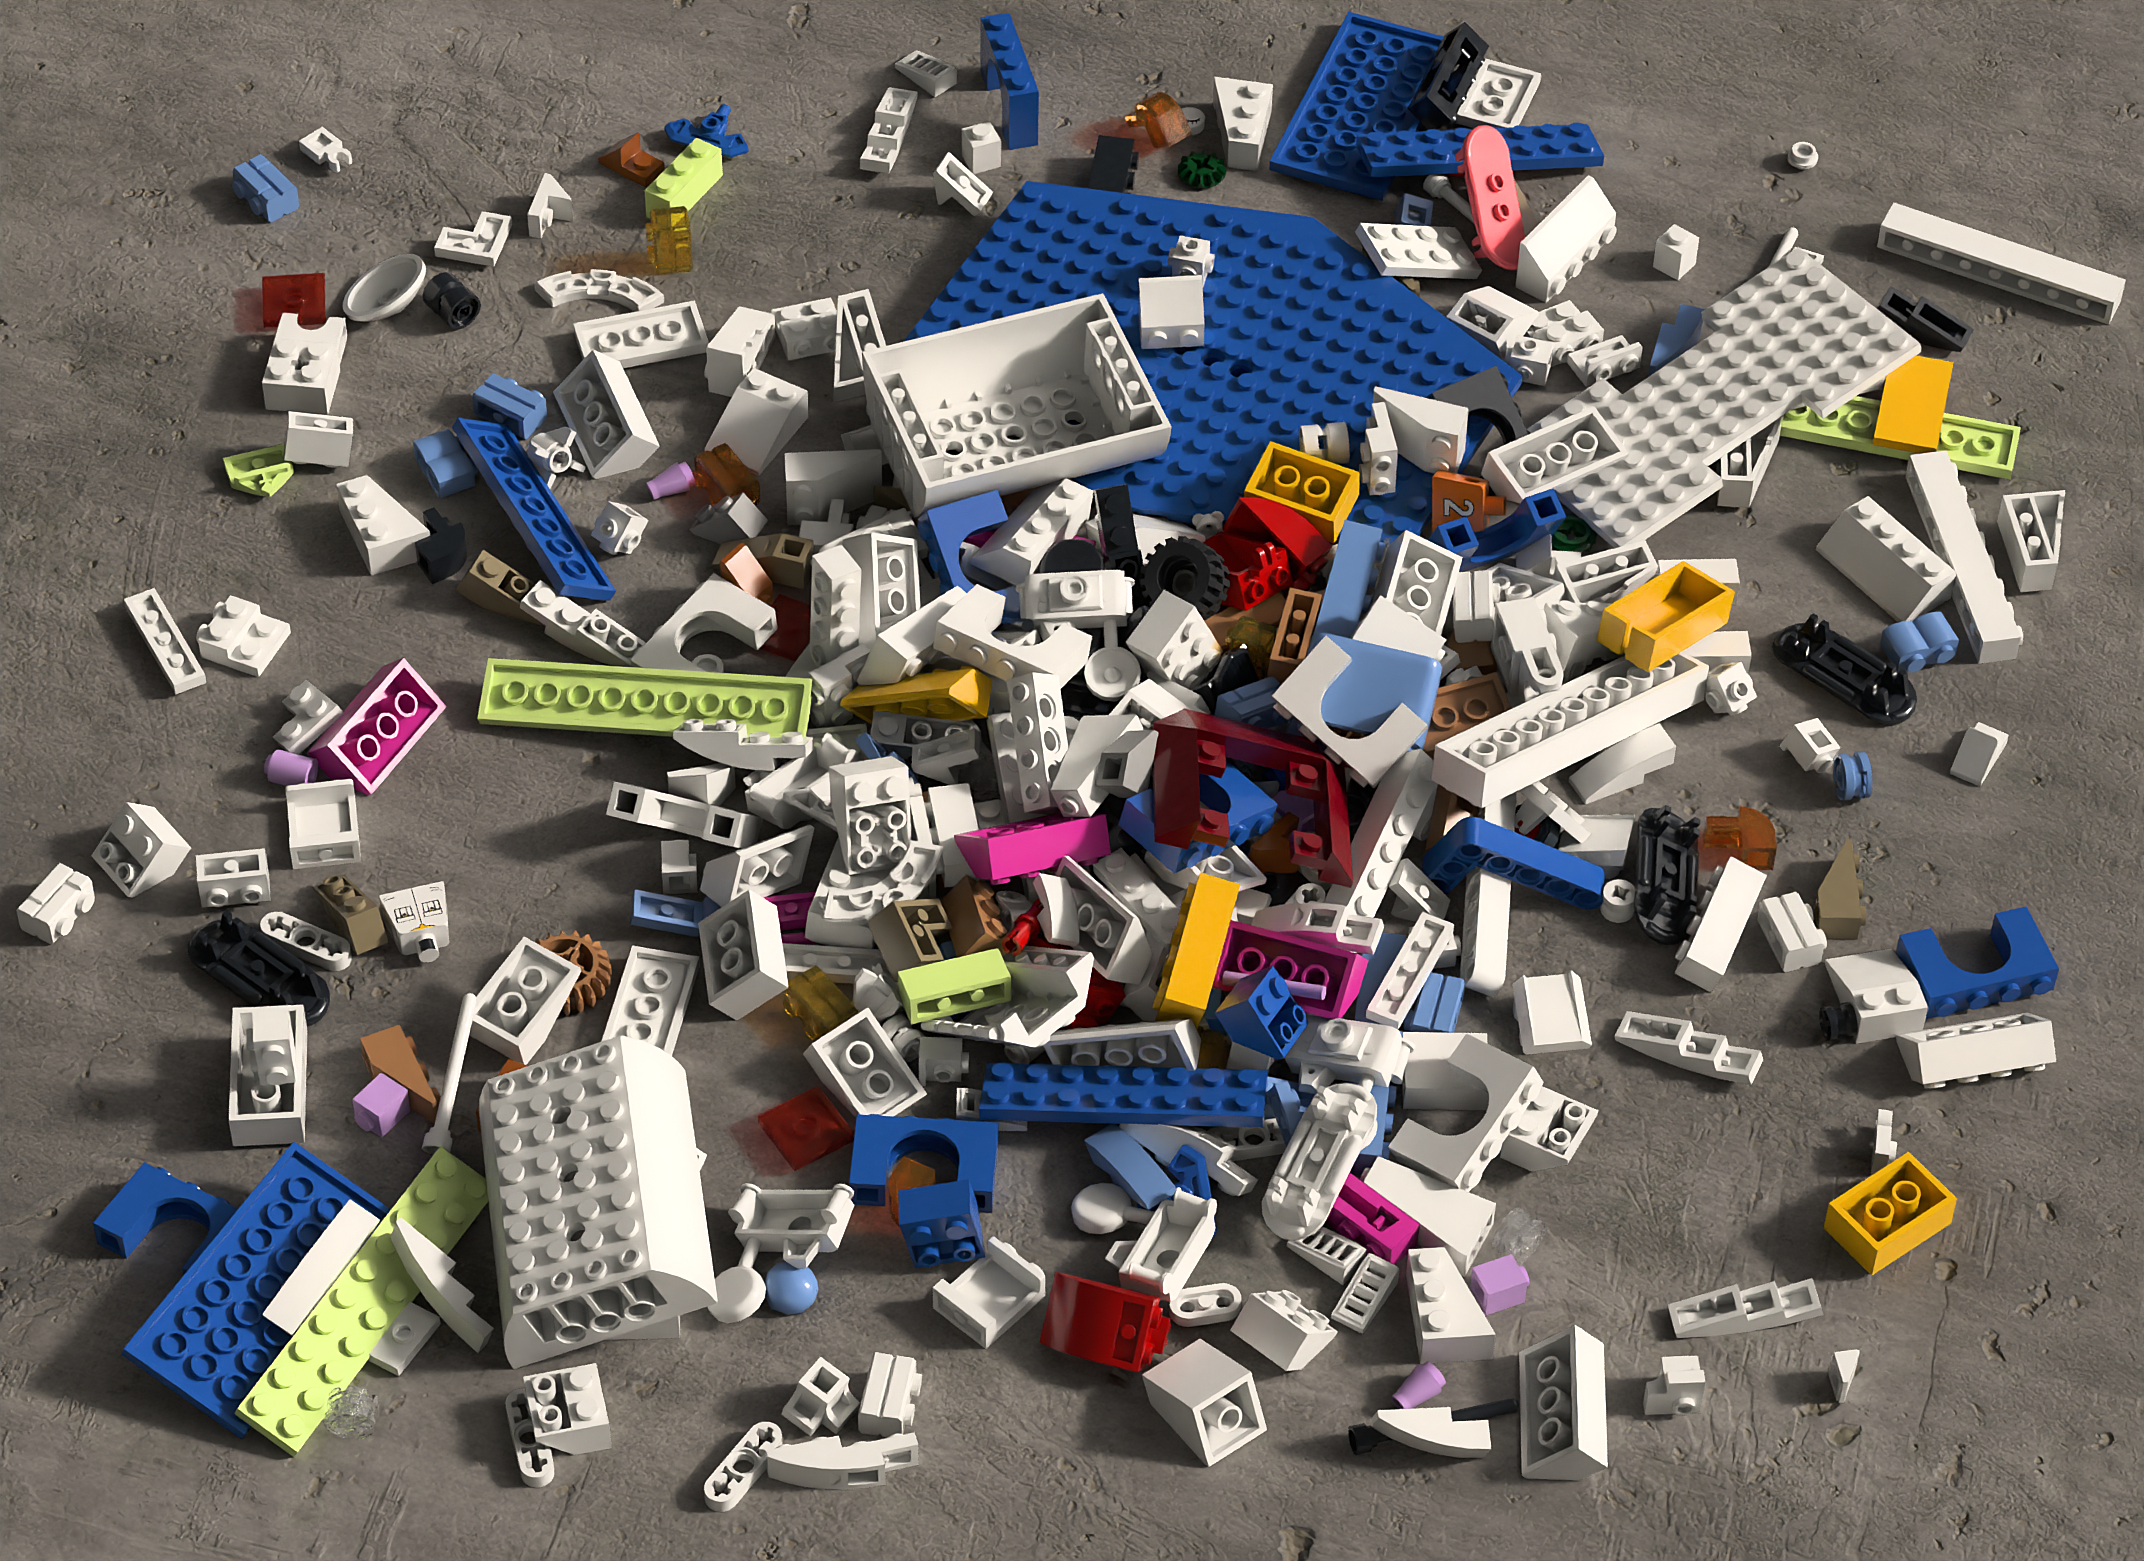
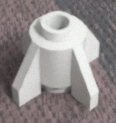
M568 427L540 433L534 436L528 445V457L549 489H551L556 475L553 473L563 472L568 467L584 472L586 468L583 464L572 459L569 447L577 432Z
M879 962L872 972L864 968L860 970L854 979L852 1003L855 1010L854 1015L869 1008L880 1025L883 1021L905 1011L899 997V983L894 982L893 978L888 976L889 973L884 964Z

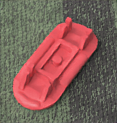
M1488 125L1477 126L1469 131L1464 139L1462 149L1455 155L1456 161L1464 160L1463 164L1459 165L1457 169L1458 173H1465L1473 222L1478 234L1472 240V246H1481L1478 251L1474 252V256L1477 259L1489 258L1497 266L1506 270H1517L1520 242L1526 237L1509 149L1503 136L1494 127Z

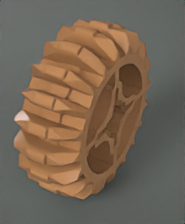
M561 930L559 936H552L548 932L546 940L535 939V943L581 968V973L561 1009L567 1017L571 1010L576 1009L582 1014L585 1005L594 1008L596 999L603 1000L605 990L609 989L611 983L610 975L612 974L611 964H609V956L606 950H602L599 941L592 942L589 934L579 938L576 930L572 935H566ZM582 965H585V966L588 967L591 971H590V972L585 971V970H584V967H583Z

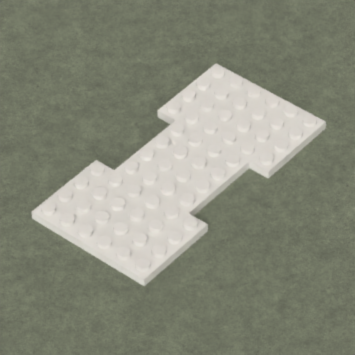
M1798 247L1701 312L1702 320L1715 330V333L1624 394H1621L1602 378L1526 430L1533 433L1594 406L1628 451V457L1557 488L1555 492L1558 499L1579 518L1585 520L1612 547L1617 548L1646 540L1723 487L1722 478L1708 466L1803 402L1823 419L1921 352L1920 343Z

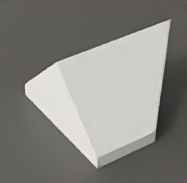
M723 763L667 772L668 794L718 807L736 788L735 767Z

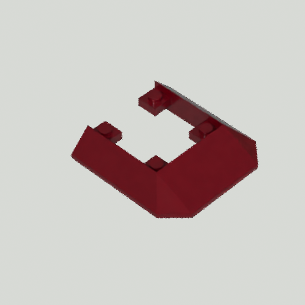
M1185 708L1152 724L1151 730L1158 732L1152 765L1154 842L1182 849H1188L1192 840L1220 847L1226 846L1229 839L1228 814L1200 808L1199 773L1222 778L1226 770V757L1285 771L1286 794L1313 800L1315 834L1293 830L1289 838L1290 863L1318 869L1319 881L1351 888L1353 874L1345 768L1333 762L1324 753L1325 750L1316 742L1312 743L1306 737Z

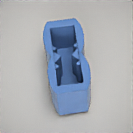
M449 429L413 441L415 459L439 498L476 486L475 475L478 474V468L474 465L472 458L466 456L465 448L460 443L458 436H454Z
M1931 612L1919 616L1913 621H1902L1886 627L1882 630L1880 646L1890 662L1897 665V672L1903 669L1906 672L1913 673L1922 669L1926 664L1946 663L1951 660L1957 653L1959 639L1942 612Z

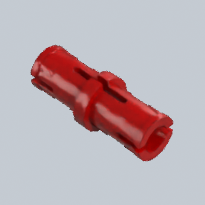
M1039 899L1033 902V905L1026 913L1020 914L1014 921L1013 929L1002 939V947L1008 954L1017 946L1013 951V955H1019L1025 945L1030 940L1037 938L1041 933V925L1037 916L1044 907L1043 905L1039 907L1041 904Z

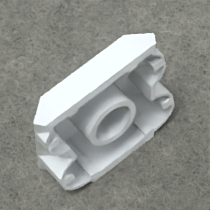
M1635 814L1580 815L1585 819L1581 826L1591 833L1590 836L1580 843L1564 830L1558 850L1601 867L1605 872L1606 879L1616 877L1620 870H1624Z
M1572 970L1568 974L1529 978L1523 975L1512 984L1514 993L1513 1014L1519 1023V1040L1526 1055L1589 1049L1592 1046L1581 979Z

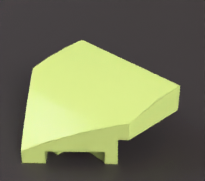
M284 444L223 458L231 488L255 495L271 497L294 474L292 462L284 460Z

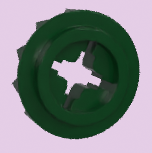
M1204 150L1201 154L1191 151L1189 156H1182L1181 162L1178 164V175L1184 183L1195 188L1216 186L1223 181L1226 175L1224 159L1217 158L1216 153L1208 155Z
M1567 514L1565 520L1551 537L1553 551L1590 552L1592 545L1596 544L1597 533L1582 518H1579L1577 515ZM1571 530L1574 531L1573 535L1575 536L1573 540L1566 539Z

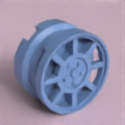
M1855 752L1853 756H1849L1846 753L1835 755L1833 780L1837 782L1839 787L1836 788V793L1840 800H1851L1853 796H1856L1858 799H1865L1871 796L1872 770L1869 758L1865 752Z

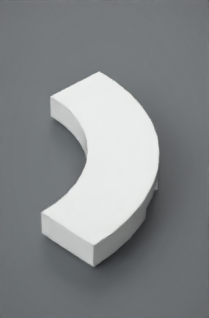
M591 269V273L571 274V271L546 277L534 283L535 291L552 308L580 299L608 300L621 304L634 312L652 309L664 303V295L652 285L636 277L629 279L618 276L615 271Z
M909 840L908 847L900 862L890 872L889 876L873 886L868 885L850 890L828 889L821 925L857 926L867 924V921L891 902L914 900L921 894L934 876L941 860L943 846Z

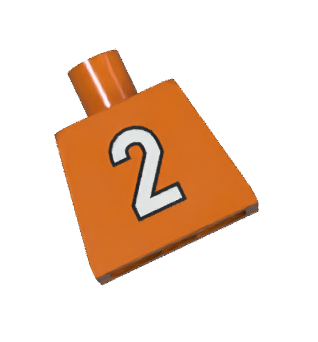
M1438 470L1432 476V533L1437 526L1466 516L1473 532H1479L1488 526L1489 515H1506V496H1489L1488 480Z

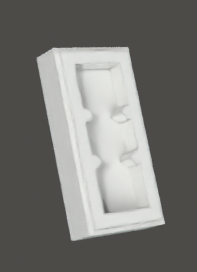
M409 1302L369 1353L370 1358L368 1360L400 1376L440 1326V1317Z

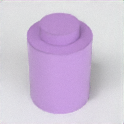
M277 749L273 755L269 754L266 758L264 773L267 774L269 782L284 786L315 783L318 773V761L314 758Z

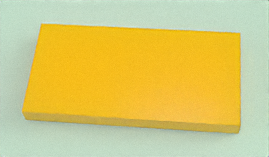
M1914 356L1886 375L1873 445L1918 454L1937 451L1954 362Z

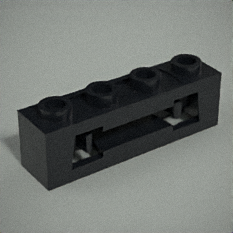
M1466 22L1445 34L1407 108L1428 130H1437L1442 126L1447 128L1456 120L1457 114L1455 113L1458 107L1466 100L1467 96L1465 93L1475 82L1476 77L1474 75L1485 62L1484 55L1489 45ZM1459 64V66L1457 67V69L1452 72V70L1454 69V67H1456V66ZM1444 83H1446L1445 86H1444V88L1442 87V88L1439 90L1440 86L1443 85Z

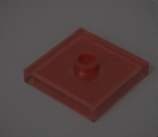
M325 273L262 277L264 328L278 327L283 313L298 314L297 324L299 326L326 323Z
M779 594L770 606L775 609L778 629L759 649L796 662L810 643L811 605Z
M819 1086L758 1115V1124L794 1171L854 1141L855 1132Z

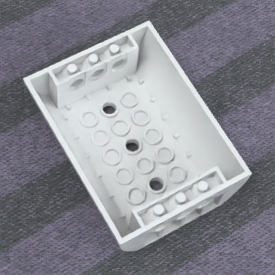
M1103 293L862 352L863 378L871 425L914 517H920L927 510L994 490H998L999 495L1003 496L1051 484L1065 478L1071 479L1158 457L1166 451L1169 444L1171 425ZM1076 420L1081 424L1071 425L1067 421ZM1016 435L1017 437H1020V439L1011 440L1008 439L1007 436ZM949 450H956L960 454L950 455L946 452Z
M620 1035L487 1080L479 1099V1117L504 1347L507 1359L513 1369L718 1303L686 1073L678 1061L658 1047L638 1039ZM578 1171L573 1180L563 1182L568 1173ZM585 1230L579 1240L570 1241L575 1232Z

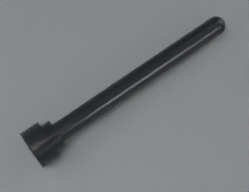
M1515 1398L1504 1399L1451 1411L1452 1422L1483 1420L1517 1412L1520 1408V1403ZM1365 1423L1348 1427L1349 1443L1354 1455L1369 1453L1372 1448L1377 1447V1443L1393 1440L1371 1427V1425L1366 1426Z

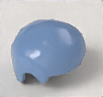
M786 1261L779 1262L767 1272L764 1280L766 1286L765 1298L770 1308L788 1315L804 1312L814 1303L818 1294V1282L808 1266L806 1269H798Z

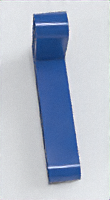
M1465 817L1459 820L1424 855L1422 860V872L1445 895L1477 866L1582 909H1596L1603 904L1605 872L1601 867L1477 817Z

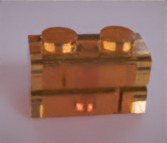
M721 444L714 447L711 452L708 450L696 455L694 459L695 471L692 474L696 485L700 489L705 488L708 491L712 505L717 504L725 496H730L731 498L741 493H744L755 506L761 501L760 483L728 444Z

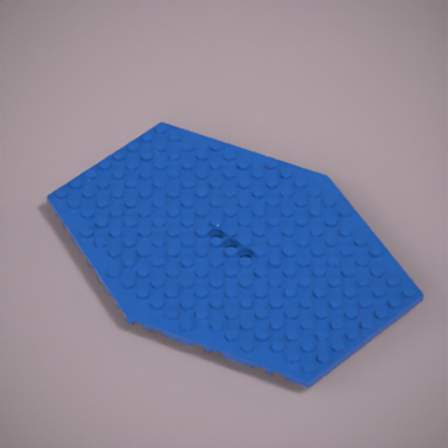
M1032 181L1025 182L905 338V341L1103 293L1171 425V435L1167 449L1161 456L1071 479L1093 491L1094 489L1128 484L1132 512H1137V515L1148 516L1149 514L1167 516L1169 521L1193 524L1192 518L1194 515L1212 514L1214 511H1219L1224 515L1222 524H1225L1239 497H1244V490L1270 441L1300 451V426L1318 424L1323 429L1327 423L1345 422L1349 438V463L1337 465L1359 472V464H1364L1360 453V443L1365 442L1366 418L1371 417L1375 386L1425 398L1437 390L1496 365L1499 372L1507 380L1511 398H1513L1522 384V375L1392 276H1382L1371 260L1313 217ZM1179 236L1210 241V254H1214L1215 259L1213 270L1211 273H1207L1203 286L1204 346L1141 349L1139 278L1172 277V266L1168 265L1170 248H1176ZM1468 416L1465 452L1457 471L1458 474H1462L1494 426L1488 420L1478 416ZM1076 420L1067 421L1071 425L1081 424ZM1318 440L1319 449H1324V440ZM1397 453L1395 492L1370 496L1367 483H1361L1359 475V496L1346 520L1383 529L1380 542L1386 543L1385 550L1405 530L1420 537L1432 519V476L1434 473L1423 471Z

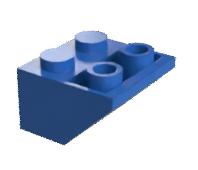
M1274 966L1241 978L1215 1012L1234 1043L1277 1060L1287 1055L1309 1024L1304 1010L1296 1003L1288 990L1285 980L1279 976Z
M969 1179L898 1191L899 1226L915 1268L933 1267L940 1264L985 1258V1247L977 1201Z

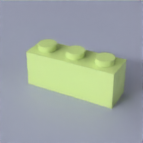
M695 138L645 189L646 217L672 228L723 176L721 148Z
M999 948L898 971L899 997L911 1024L1011 1001V975Z

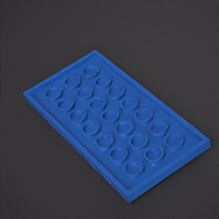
M1348 12L1269 161V170L1383 201L1396 176L1370 177L1356 146L1357 134L1419 131L1422 123L1407 108L1444 37Z
M293 1142L124 1347L121 1355L237 1437L243 1439L252 1426L234 1413L292 1338L291 1335L263 1317L262 1314L349 1200H352L380 1219L370 1236L391 1209L296 1142Z

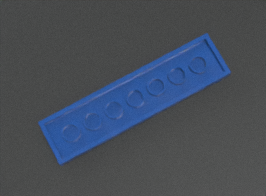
M1572 123L1570 125L1544 124L1531 127L1522 125L1509 128L1494 127L1506 141L1512 170L1603 166L1605 156L1588 124ZM1457 128L1456 130L1444 131L1430 129L1422 132L1399 131L1397 133L1370 132L1368 134H1357L1356 146L1370 177L1458 173L1457 167L1462 165L1464 160L1456 161L1455 155L1462 149L1464 139L1472 129Z
M457 418L452 428L460 439V443L465 447L474 465L485 478L486 484L494 492L500 506L512 520L513 526L521 534L527 548L533 553L540 564V568L546 573L553 584L554 590L559 595L565 597L574 596L589 600L610 601L616 590L510 427L503 424Z
M987 1063L979 1116L980 1120L1263 1128L1268 1088V1070L1196 1068L1195 1071H1187L1182 1067Z

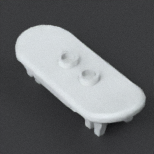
M1350 1083L1335 1084L1329 1087L1319 1086L1317 1094L1313 1097L1312 1102L1299 1121L1262 1200V1215L1266 1225L1275 1235L1286 1240H1301L1315 1234L1324 1225L1377 1117L1376 1101L1367 1089Z

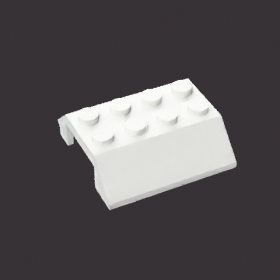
M1015 946L1010 954L1006 953L1003 956V960L1011 975V1001L975 1009L958 1023L953 1022L950 1015L924 1021L921 1023V1029L975 1041L1032 1048L1041 1047L1050 1040V1035L1057 1029L1072 1023L1075 1020V1015L1085 1007L1094 957L1091 952L1025 946L1019 955L1014 956L1013 951L1017 947Z

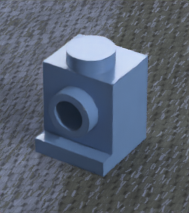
M1404 193L1394 211V215H1396L1394 225L1430 226L1433 201ZM1409 208L1420 211V214L1413 211H1409Z

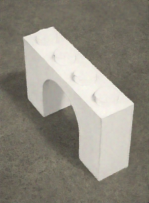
M1736 559L1658 561L1657 573L1653 579L1678 563L1685 561L1735 591L1732 605H1736L1740 585ZM1748 631L1712 632L1682 651L1708 665V672L1722 663L1742 662L1746 673H1749L1751 650Z
M713 573L706 582L698 585L695 593L685 603L677 607L674 615L664 625L659 626L655 630L653 637L643 647H639L630 659L631 667L707 672L680 654V650L687 640L701 632L723 631L758 650L778 629L775 609Z
M978 584L937 621L933 644L934 649L1006 682L1008 679L1029 673L1051 674L1059 676L1061 689L1088 661L1092 636L1064 623L1045 641L1032 646H1016L996 639L991 633L1001 624L1005 597Z
M1325 636L1272 695L1273 700L1276 702L1273 708L1286 720H1289L1291 717L1296 719L1302 725L1298 730L1312 743L1316 739L1322 742L1327 747L1324 753L1333 762L1339 765L1343 761L1352 769L1349 775L1364 788L1369 784L1374 789L1428 729V725L1406 705L1401 703L1382 726L1367 737L1347 739L1331 731L1321 715L1322 699L1326 690L1352 662V659L1329 637Z
M614 782L606 815L670 829L742 849L757 843L763 818L619 782Z
M1466 1033L1447 1062L1458 1078L1489 1093V1105L1483 1119L1471 1130L1454 1136L1435 1133L1407 1119L1388 1148L1399 1163L1416 1172L1469 1192L1471 1188L1479 1183L1482 1172L1491 1159L1499 1154L1502 1143L1510 1131L1518 1126L1521 1116L1530 1102L1538 1097L1544 1082L1533 1066Z

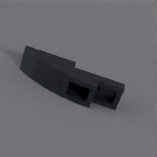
M1128 484L1094 489L1099 520L1096 522L1106 570L1124 571V577L1134 579L1135 584L1131 587L1133 613L1142 606L1150 607V602L1145 600L1142 594L1146 589L1140 586L1139 579L1145 578V575L1140 572L1143 559L1141 550L1138 549Z

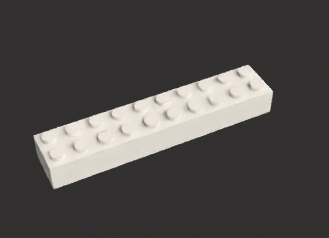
M1680 652L1650 672H1646L1623 656L1563 684L1558 690L1546 692L1436 744L1431 780L1445 787L1446 790L1468 800L1472 805L1483 808L1703 701L1709 666Z

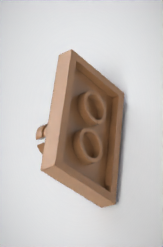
M1497 672L1438 688L1423 750L1429 757L1434 756L1436 744L1512 709Z

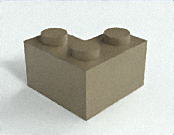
M939 898L893 901L867 921L874 942L878 945L887 965V970L894 982H898V971L944 960L936 941L949 932L952 926Z

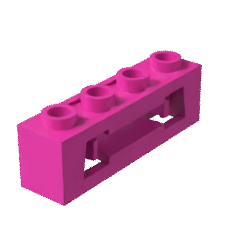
M1349 1172L1325 1223L1337 1231L1339 1235L1367 1249L1366 1256L1368 1253H1372L1396 1265L1408 1254L1409 1249H1414L1417 1246L1420 1224ZM1380 1210L1388 1214L1397 1222L1392 1223L1390 1220H1388L1382 1214H1380Z

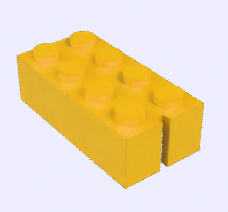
M1682 561L1604 608L1596 641L1619 655L1625 653V659L1635 664L1638 668L1650 672L1727 624L1735 591Z
M1201 872L1196 884L1189 882L1178 915L1180 916L1177 926L1174 928L1169 946L1171 948L1161 973L1162 980L1152 1005V1009L1158 1010L1155 1021L1191 1018L1197 1030L1207 1007L1240 884Z

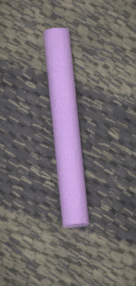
M1225 971L1223 974V984L1235 986L1241 978L1250 974ZM1285 980L1291 995L1320 1000L1325 999L1326 986Z

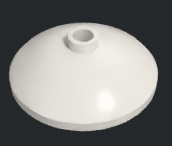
M402 254L377 264L364 273L348 290L343 300L345 314L351 320L369 322L384 319L401 312L413 300L424 281L426 272L424 262L415 254Z

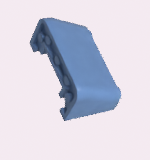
M1328 633L1313 635L1307 656L1327 636L1352 659V662L1329 686L1323 696L1321 715L1325 724L1335 728L1371 735L1403 703L1428 725V729L1408 751L1424 750L1437 698L1442 665L1434 658ZM1292 717L1290 732L1298 733L1300 736L1305 737L1298 730L1302 725Z

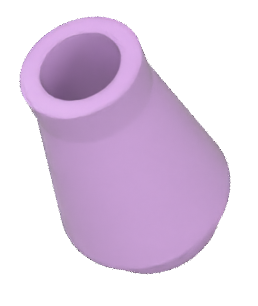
M675 462L654 479L646 482L647 489L653 500L690 491V487L696 485L694 476L686 462L680 464Z
M1427 1361L1423 1365L1417 1364L1398 1391L1391 1396V1400L1397 1409H1412L1442 1392L1441 1388L1446 1384L1445 1378L1432 1363Z

